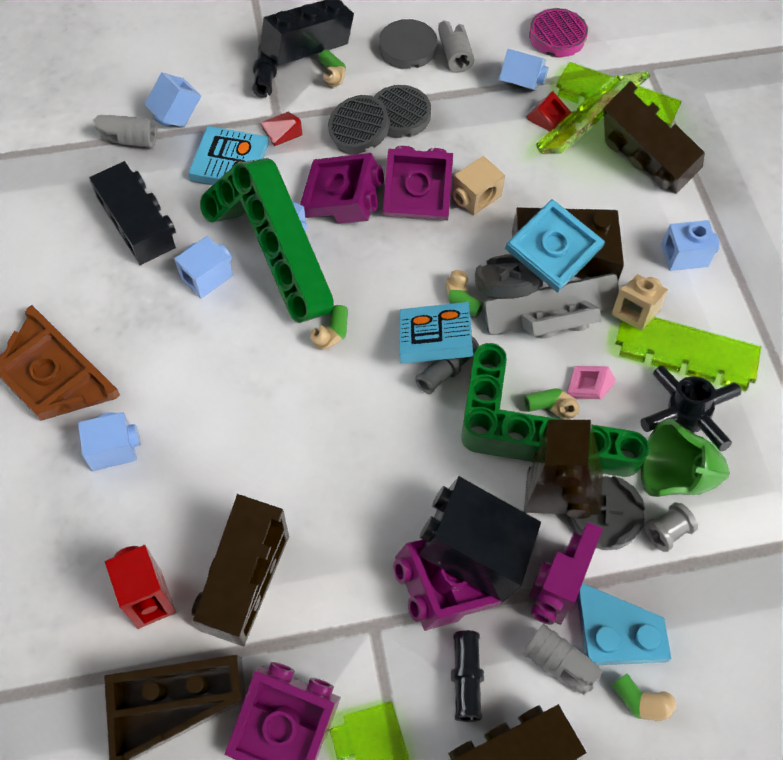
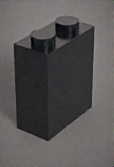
M460 476L457 477L449 488L442 486L432 504V507L437 509L435 516L429 517L420 533L419 538L425 541L418 556L504 602L523 584L541 521Z

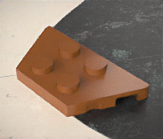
M33 305L27 308L25 311L27 319L19 332H13L7 342V349L0 354V379L40 421L114 400L120 396L117 388Z

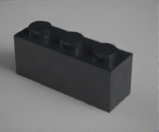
M323 0L263 17L260 50L279 66L321 53L326 49L331 50L347 45L354 13L341 0Z
M123 161L89 177L98 201L139 265L147 263L176 248L172 236L176 233V229L168 215L162 217L160 214L161 207L152 192L147 194L144 190L146 185L138 171L132 172L127 163Z

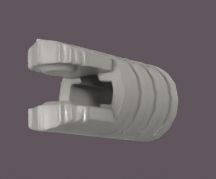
M443 20L438 25V32L448 66L451 71L464 72L470 69L475 61L465 27L462 24H458L453 32L451 23Z
M106 114L98 115L93 119L95 128L100 132V137L104 141L130 146H145L148 148H153L155 145L157 125L154 119Z
M544 623L522 653L535 664L540 665L543 670L552 674L555 679L561 680L567 686L573 688L575 692H579V694L582 693L584 695L594 688L593 684L599 682L602 678V669L596 663L592 662L589 657L580 652L576 646L571 645L565 638L560 637L554 630L549 629Z

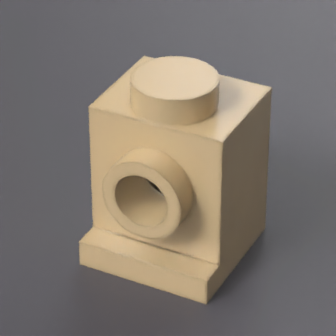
M637 274L626 286L623 285L620 288L611 315L642 331L661 310L668 289L663 287L657 278H645ZM634 303L643 309L640 314L628 308V306Z

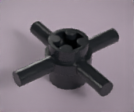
M662 365L656 368L653 375L669 392L671 397L668 409L640 420L642 429L645 432L655 430L657 425L663 420L674 419L693 433L702 430L719 451L728 449L732 441L711 418L715 405L741 395L740 386L734 382L715 390L714 386L704 378L690 376L678 382L665 366Z

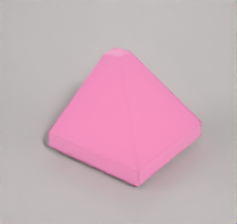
M575 366L567 394L574 399H602L613 387L616 379L608 366Z

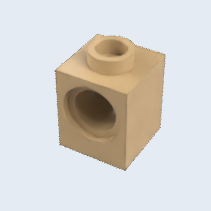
M482 156L454 175L452 196L460 207H465L474 216L502 196L505 174L487 158Z

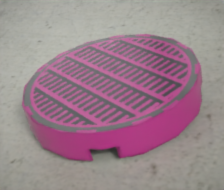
M545 9L536 14L532 19L529 38L532 45L544 54H547L548 51L554 53L555 57L571 56L583 48L587 40L588 26L581 16L568 9Z

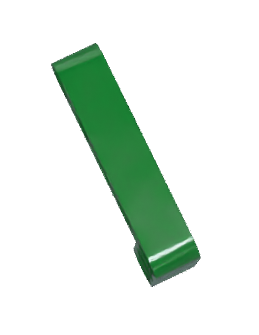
M269 158L235 164L202 195L200 200L202 215L208 222L213 223L237 218L246 213L291 318L295 322L302 323L330 314L334 307L332 293L275 162Z
M482 344L474 353L461 433L462 443L468 450L475 453L533 462L534 453L538 452L539 441L548 420L562 419L500 410L507 361L506 353L497 344ZM482 364H491L494 368H487ZM484 394L489 396L491 399L482 400L479 399L477 395ZM592 424L603 474L621 477L635 475L649 454L650 447L647 439L635 431ZM480 426L487 430V432L476 433L471 428ZM508 433H519L524 439L516 440L509 436ZM621 450L631 452L635 458L626 457Z

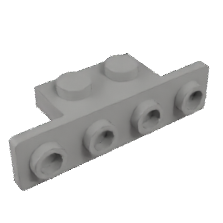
M610 273L568 282L558 293L549 286L540 288L538 291L524 297L485 300L483 305L487 331L494 335L523 328L536 338L543 339L556 335V331L565 329L570 331L586 330L589 328V324L601 322L600 311L614 308L619 293L617 275Z

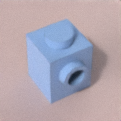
M507 49L499 80L537 90L539 84L544 85L549 67L544 66L546 62L544 58Z
M161 72L145 102V106L154 114L153 118L158 123L167 127L170 125L185 127L201 95L184 78Z
M709 220L669 225L661 243L669 270L709 267L715 253L719 250V238L716 233H713Z
M208 236L197 243L191 244L183 253L174 258L180 278L201 299L233 276L230 261H232L231 254L224 245H217Z
M124 412L103 413L97 418L78 422L82 456L92 471L137 461L135 447L141 446L139 431L136 424H129Z

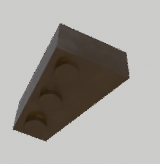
M630 80L603 108L605 142L614 152L620 151L626 155L636 169L640 171L644 169L652 175L653 180L658 186L663 189L669 188L677 194L703 168L705 152L676 124L670 128L656 114L660 108L652 102L647 106L634 93L638 87Z
M517 207L512 237L542 208ZM566 209L605 241L602 249L574 277L585 279V276L595 277L613 273L617 275L619 280L624 267L618 210Z
M548 420L539 441L538 452L534 453L533 464L527 470L525 513L567 514L577 519H585L591 515H601L603 470L591 420Z
M240 494L236 495L215 558L211 563L203 592L198 594L192 607L191 615L194 616L193 622L199 631L243 647L245 646L289 539L282 508Z
M230 655L104 675L109 760H134L243 703L246 693L242 657Z
M558 704L546 711H543L541 706L538 705L519 716L518 720L521 724L510 729L507 722L484 735L487 742L475 747L471 740L455 748L448 755L451 760H577L587 752Z

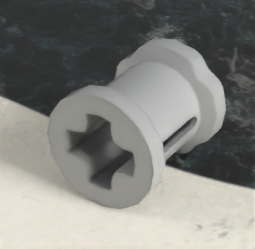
M677 502L671 504L669 511L657 520L650 519L644 524V530L649 540L663 552L671 550L673 542L684 534H693L698 529V523L693 513L684 504Z

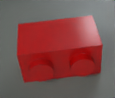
M146 545L123 548L113 558L104 561L119 607L137 629L177 613L162 571Z

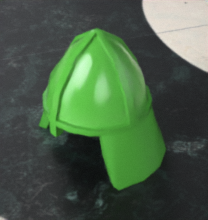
M674 419L663 420L648 438L649 454L641 466L643 488L649 496L700 495L717 488L729 478L730 471L726 458L715 444L687 430Z

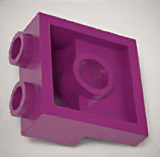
M397 146L395 149H388L383 216L448 220L453 153H447L446 150L441 148L416 151L410 146Z
M372 153L313 159L300 203L304 207L305 218L333 215L338 224L368 221L370 211H376L378 207L375 191L376 187L384 182L383 169L381 166H378Z
M587 522L581 535L573 532L564 552L560 553L557 551L551 564L543 561L529 593V597L535 599L530 613L534 619L548 625H553L554 622L559 625L562 624L575 604L603 528Z
M423 539L406 543L395 556L396 560L393 564L394 576L400 584H406L410 594L408 600L409 614L414 621L421 622L424 631L458 622L465 615L494 608L502 603V601L418 556L425 541Z
M271 662L269 668L262 666L254 672L224 755L235 760H317L322 744L327 738L341 697L333 694L334 686L324 680L310 678L309 682L305 683L293 678L295 670L284 664Z

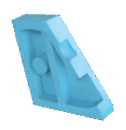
M582 584L577 596L584 653L592 662L596 663V665L666 663L672 659L664 617L591 586Z

